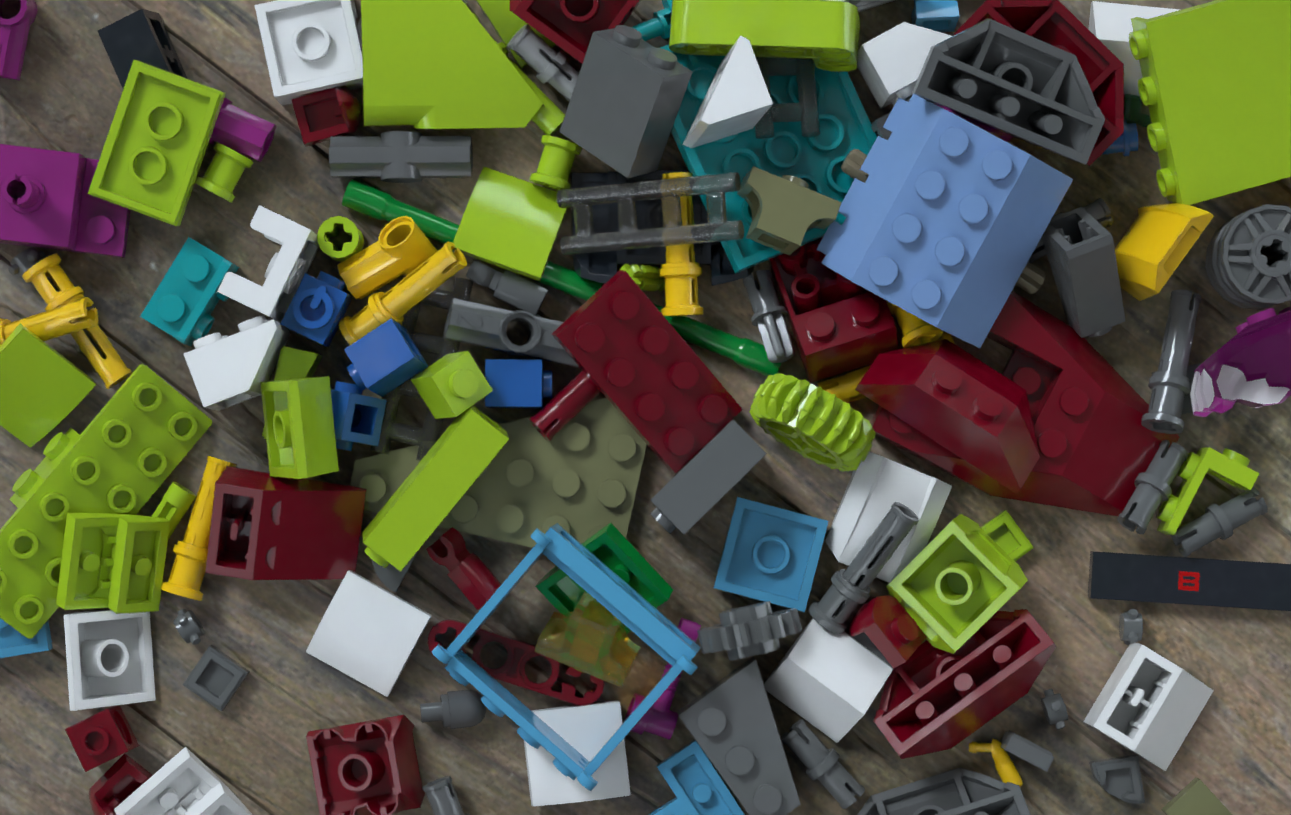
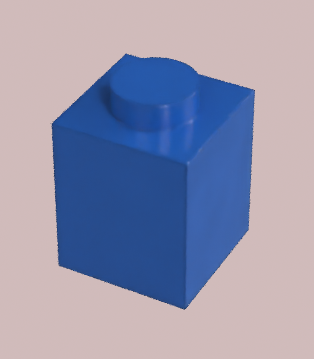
M392 318L344 349L352 362L347 367V370L356 385L362 391L367 388L381 397L428 367L406 328Z
M485 359V378L493 390L485 396L486 408L542 409L544 407V398H552L553 371L544 370L543 360Z

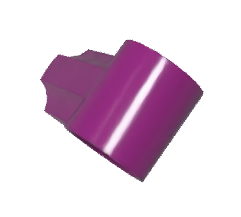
M0 0V78L20 81L29 29L37 16V5L35 0H20L21 9L19 13L11 19H5L2 14V5L5 0Z
M224 97L209 144L213 145L214 142H218L245 157L261 162L272 144L277 126L233 106V102Z

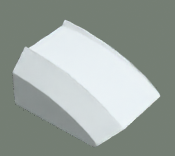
M869 452L865 461L861 462L857 470H854L825 542L837 561L849 566L867 539L890 511L892 504L899 502L907 506L918 516L919 521L912 527L892 557L876 576L890 583L927 546L952 486L937 478Z

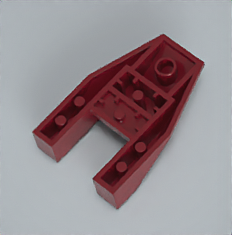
M1011 291L987 337L1013 350L1001 374L1027 392L1040 454L1038 462L1018 494L880 405L870 422L876 433L875 436L989 496L1117 517L1123 512L1136 489L1134 481L1138 474L1146 472L1162 440H1169L1170 445L1168 448H1170L1172 442L1177 443L1180 438L1178 434L1159 433L1142 426V415L1148 413L1149 404L1084 337L1081 338L1072 327L1014 291Z

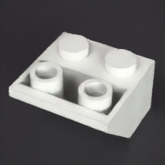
M903 22L861 45L858 52L857 67L880 109L891 103L894 106L898 98L909 102L914 94L912 93L930 48L952 37L951 35Z
M265 315L238 324L240 332L231 336H221L220 332L195 340L193 342L195 349L184 353V357L203 407L220 411L262 395L260 382L270 380L279 360L281 348L285 346L289 338L288 328L280 325V322L274 319H266Z
M1136 642L1130 643L1083 722L1166 771L1214 690L1146 646Z

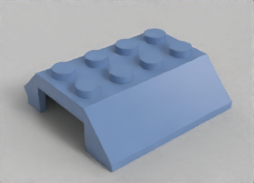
M915 94L912 95L909 102L898 98L883 128L891 131L892 134L888 140L880 136L875 140L860 170L869 174L866 182L854 179L838 211L846 216V219L842 225L836 221L830 224L817 250L826 255L822 261L823 265L927 323L981 348L1073 179L1023 150Z

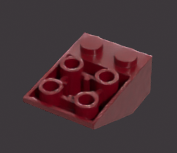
M823 237L800 246L791 255L783 253L769 259L783 306L786 307L788 312V322L810 383L872 364L880 353L899 349L896 325L886 300L823 265L822 261L826 255L817 250Z
M227 466L215 483L205 573L247 580L344 579L348 570L356 573L367 489L303 478L270 476V473Z

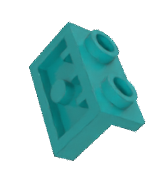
M188 237L140 317L175 337L179 342L192 346L195 339L207 336L212 328L215 318L210 315L219 300L226 302L229 297L217 292L227 272L236 274L239 267Z

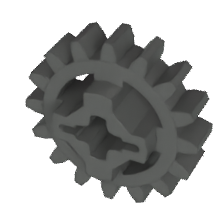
M770 601L722 611V613H719L720 624L697 630L702 653L727 650L729 660H736L778 650L777 648H780L778 638L796 634L802 631L798 609L792 608L773 612Z

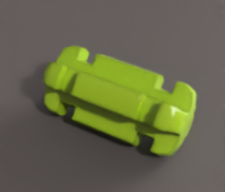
M625 264L620 269L626 271L641 290H659L661 292L665 290V278L660 276L662 266L659 268L658 266L632 264L629 266V264Z

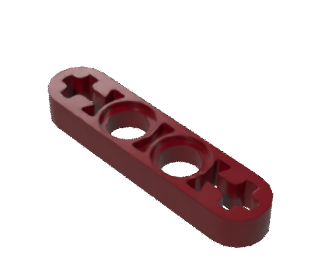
M447 619L433 626L428 634L427 642L430 652L432 653V650L438 644L443 647V643L436 640L438 633L445 634L449 627L457 630V637L468 623ZM480 628L475 633L481 638L473 648L472 660L495 679L583 706L594 703L603 692V675L598 667L589 662L487 629ZM491 641L503 644L508 654L505 664L496 669L486 666L480 656L483 646ZM462 649V651L466 654L468 650ZM543 656L551 663L552 674L545 682H533L526 676L525 665L531 657ZM560 662L570 665L565 673L567 675L580 677L582 670L590 672V681L597 684L595 691L587 690L584 697L575 694L576 686L564 681L562 682V691L553 689L552 686L559 676Z

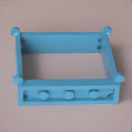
M556 523L545 534L538 528L535 529L530 536L537 544L450 646L444 649L438 644L432 650V654L442 663L448 664L445 669L458 683L464 686L470 683L484 695L481 701L491 712L499 717H503L506 714L520 726L517 729V733L524 741L536 749L543 746L555 757L553 764L566 777L569 776L572 780L577 778L582 786L592 791L598 784L591 777L592 774L681 671L684 670L689 675H692L698 668L691 660L701 647ZM543 554L672 665L590 762L462 651L469 640Z

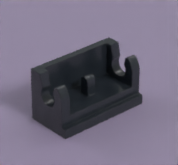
M140 9L98 30V34L123 89L133 60H139L187 78L159 13Z

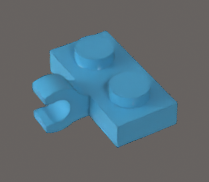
M693 740L656 765L676 798L661 805L648 815H744L696 740Z

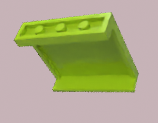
M1215 0L1149 19L1131 18L1133 32L1129 33V45L1133 57L1139 60L1143 77L1138 80V90L1143 104L1149 107L1152 124L1147 126V134L1152 149L1158 152L1161 167L1156 172L1157 184L1161 194L1167 197L1168 201L1192 205L1291 177V0Z

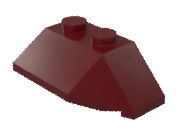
M986 0L954 35L986 19H992L1076 55L1089 83L1097 107L1100 108L1105 118V122L1087 161V164L1090 166L1124 132V64L1059 0Z
M947 339L880 353L855 389L1016 494H1018L1040 458L1026 390Z
M1027 609L1014 610V612L997 611L954 654L935 648L928 641H925L905 663L893 668L885 682L879 710L876 711L873 721L901 759L952 749L1026 695L1055 650L1056 645Z

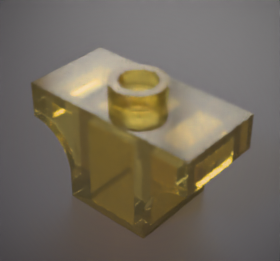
M584 592L573 612H553L538 638L535 652L622 688L637 660L641 647L629 639L625 632L624 624L589 593Z

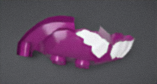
M1291 306L1279 311L1278 315H1276L1274 308H1270L1246 318L1247 322L1235 327L1237 335L1194 370L1195 374L1190 392L1194 416L1207 417L1211 412L1222 414L1231 409L1235 403H1241L1253 408L1280 404L1291 396Z

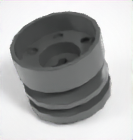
M1266 204L1229 219L1215 231L1207 247L1205 268L1211 285L1224 300L1239 308L1257 310L1291 300V208L1282 205ZM1271 246L1270 254L1277 257V262L1266 265L1267 257L1261 255L1260 252L1262 249Z

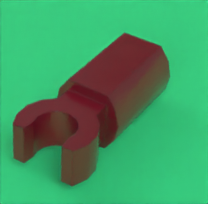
M453 527L426 549L433 561L445 566L450 571L447 575L477 610L485 605L502 585L474 552L472 554L468 552L463 536Z

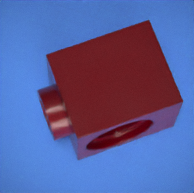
M120 705L107 708L65 729L85 772L139 746Z

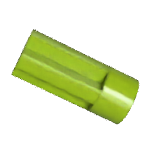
M174 481L151 516L166 518L170 521L168 540L197 496L186 487Z

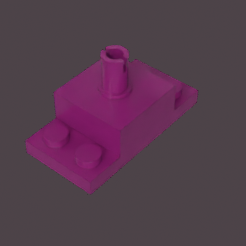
M0 144V243L125 258L131 210L88 194L99 160L86 158L80 153Z

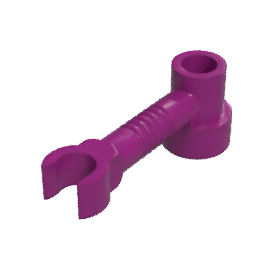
M681 617L677 627L696 642L698 637L697 630H700L701 625ZM666 662V663H667V665H665V668H666V669H664V671H663L664 674H662V677H663V676L667 673V671L672 667V665L669 664L668 662ZM683 671L630 730L631 732L642 735L645 731L668 740L671 738L678 720V713L671 711L670 707ZM637 693L633 695L624 721L642 702L645 696Z

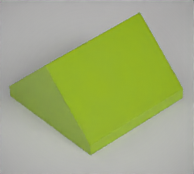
M329 376L260 382L270 476L302 479L339 471Z

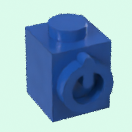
M320 271L317 279L305 273L280 325L329 348L339 327V321L343 319L353 297L343 292L346 285L345 282L323 271Z

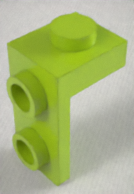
M1210 447L1199 448L1196 454L1191 451L1178 472V476L1183 479L1175 495L1171 494L1167 501L1162 502L1157 512L1156 518L1161 520L1157 531L1165 535H1174L1206 473L1238 490H1251L1260 473L1247 467L1250 463L1248 458L1228 448H1224L1222 454Z

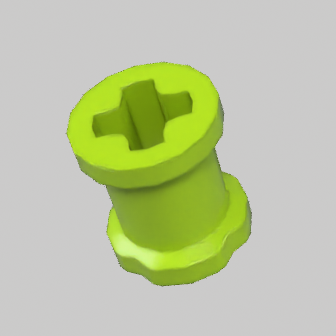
M542 135L541 144L544 145L537 172L531 173L529 181L553 190L569 192L571 184L568 183V178L575 155L581 154L582 147L565 139Z
M216 142L213 147L216 153L204 176L197 177L195 184L232 203L235 198L232 193L245 168H251L254 162L229 147Z
M330 217L318 229L317 240L319 247L335 261L343 262L363 250V233L356 227L354 222L346 217ZM340 228H343L344 232L352 237L351 242L343 244L342 251H338V247L330 242L331 237L338 236Z

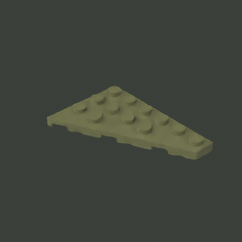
M607 398L588 403L550 442L536 430L538 429L537 426L534 427L530 423L529 419L531 417L499 424L506 430L509 440L438 526L446 529L453 527L460 532L531 548L537 544L530 536L535 529L538 528L545 534L556 523L581 544L609 523H612L626 538L647 444ZM437 440L355 460L350 486L367 489L364 510L378 513Z

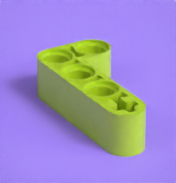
M673 0L669 49L676 53L688 55L726 56L737 39L742 36L750 41L755 57L813 59L815 66L819 69L847 72L855 70L858 64L860 18L857 7L854 4L843 1Z

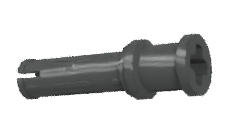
M1174 290L1171 292L1158 372L1153 373L1152 377L1149 378L1148 387L1152 390L1148 413L1142 415L1141 424L1145 428L1159 433L1178 434L1184 431L1185 422L1181 419L1184 398L1191 392L1190 379L1186 376L1197 313L1201 303V296L1197 293L1193 294L1192 299H1190L1192 291Z
M899 502L892 504L890 511L867 539L847 569L836 571L831 578L833 584L822 599L811 604L808 609L810 615L825 629L836 634H842L847 628L846 620L859 603H866L869 599L871 591L869 585L892 557L912 527L919 521L918 516L907 506Z

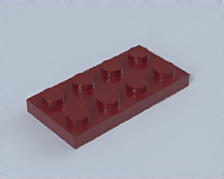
M619 270L552 333V336L651 450L674 473H677L743 410L626 271Z

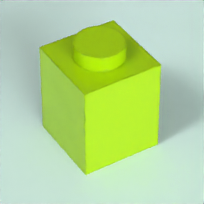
M469 351L446 354L411 379L435 419L457 417L493 391Z

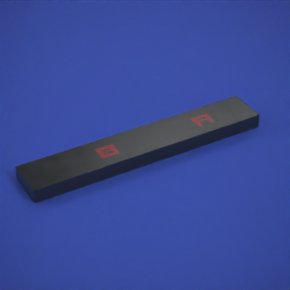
M1090 551L1088 598L1291 611V564Z

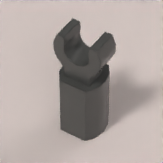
M474 259L466 274L467 279L495 291L493 297L522 311L532 313L534 316H537L548 293V289L513 272L505 270L502 274Z

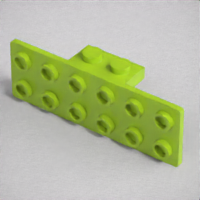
M140 364L81 434L70 427L65 434L60 432L55 435L43 451L46 457L34 471L32 469L26 470L17 479L12 488V491L15 493L9 500L18 509L0 529V618L28 639H32L59 607L56 605L67 513L136 515L212 425V420L145 364Z

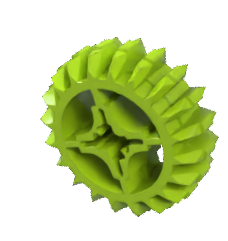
M768 375L765 382L760 384L749 411L756 424L762 427L765 433L773 436L776 442L784 444L790 450L801 454L804 458L815 461L819 465L823 464L830 469H838L842 472L857 470L860 463L864 462L869 454L876 435L869 420L865 419L861 412L850 407V403L843 402L836 397V394L823 390L821 386L817 387L810 384L805 379L799 380L793 375Z

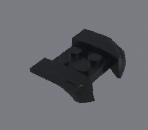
M657 170L631 178L625 177L618 171H608V173H571V241L575 272L582 278L606 283L617 273V265L666 264L662 174L689 171ZM692 179L695 262H698L699 265H710L712 286L748 277L753 272L754 266L735 274Z

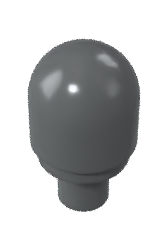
M474 690L448 691L447 694L440 695L441 702L420 704L421 722L442 721L443 728L450 727V729L473 727L479 724L485 717L486 706L481 701L482 696Z

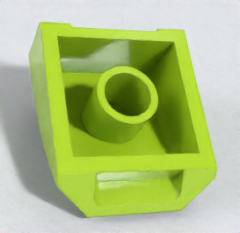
M959 514L886 587L889 595L899 601L927 636L926 640L933 647L954 654L1028 580L1019 564L1013 561L980 528L977 522L963 514Z

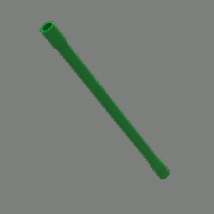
M353 179L349 182L342 199V206L377 220L390 222L402 216L411 217L426 237L443 244L447 242L453 243L459 227L456 223L396 200L385 192ZM550 261L547 262L541 281H538L585 301L605 284L582 278L575 271ZM653 303L660 312L661 309L664 308L660 305ZM664 316L684 341L732 359L736 364L765 376L777 374L781 363H771L767 358L764 345L748 338H739L687 316Z

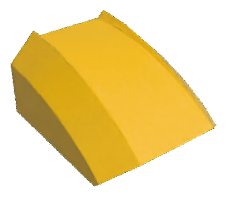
M1165 203L1138 208V217L1115 247L1120 287L1139 301L1157 295L1214 217L1212 213L1180 203Z

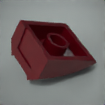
M510 0V11L583 64L593 32L612 29L617 25H624L641 0Z

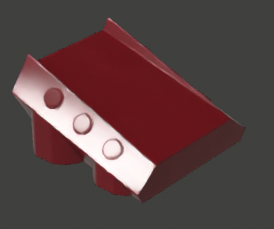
M405 715L308 731L306 739L320 815H393L404 810L421 808L425 792L422 788L413 737L415 725Z

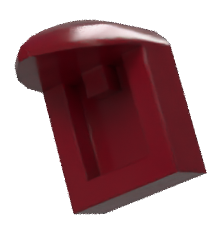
M342 86L291 99L303 143L306 147L328 141L330 137L353 134L360 125L363 107L358 99L347 88Z
M888 595L876 597L864 604L857 611L848 628L850 636H856L865 632L893 668L905 663L927 637L895 597Z
M124 753L89 789V800L93 814L116 815L114 809L153 775Z

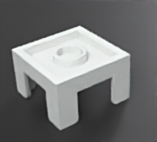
M276 0L254 5L273 94L282 106L292 104L291 99L303 96L302 94L346 85L349 90L363 88L362 46L355 19L358 16L354 0Z
M259 205L250 223L251 228L263 233L267 239L282 245L279 253L276 252L267 267L265 272L266 280L263 286L233 272H227L217 292L281 322L304 274L307 273L319 249L317 234Z

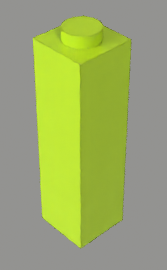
M474 405L458 415L362 532L363 543L367 546L364 552L383 568H387L391 564L401 572L507 443L509 437L506 430Z

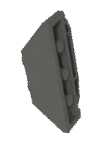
M986 19L932 46L912 92L953 112L1085 165L1105 122V118L1100 108L1097 107L1089 83L1076 55L992 19Z
M956 768L871 795L857 815H1030L1019 785L1010 782L1003 783L990 776L963 768Z

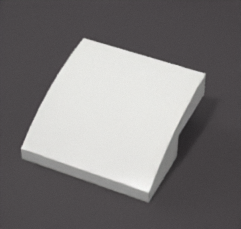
M348 570L306 652L388 697L432 615L355 572Z
M616 700L584 706H561L531 710L589 762L622 725L620 701ZM624 739L592 774L591 777L598 782L592 791L582 786L577 778L572 780L569 776L566 777L553 764L555 757L543 746L536 749L524 741L531 806L566 804L631 795Z
M187 747L183 748L114 809L116 815H252L236 795Z

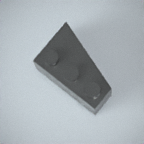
M752 657L679 709L678 716L749 815H787L801 804L756 659Z

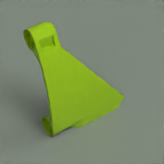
M361 0L364 126L413 125V128L417 129L525 128L543 105L542 101L463 0Z

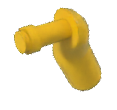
M992 739L991 743H977L974 741L969 743V752L971 753L991 752L996 770L1003 783L1010 782L1019 785L1021 788L1023 784L1022 779L1007 751L1001 748V742Z

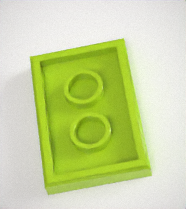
M133 60L88 194L168 224L180 226L226 93L139 60Z

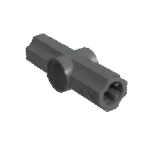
M389 131L381 133V136L330 137V176L332 178H381L383 182L392 183L421 182L423 178H472V137L423 136L422 133L411 131Z
M451 299L445 323L444 339L499 350L509 356L522 355L580 368L552 336V333L564 322L534 316L527 311H511L461 299ZM518 321L527 328L528 339L523 346H517L508 340L506 328L509 322Z

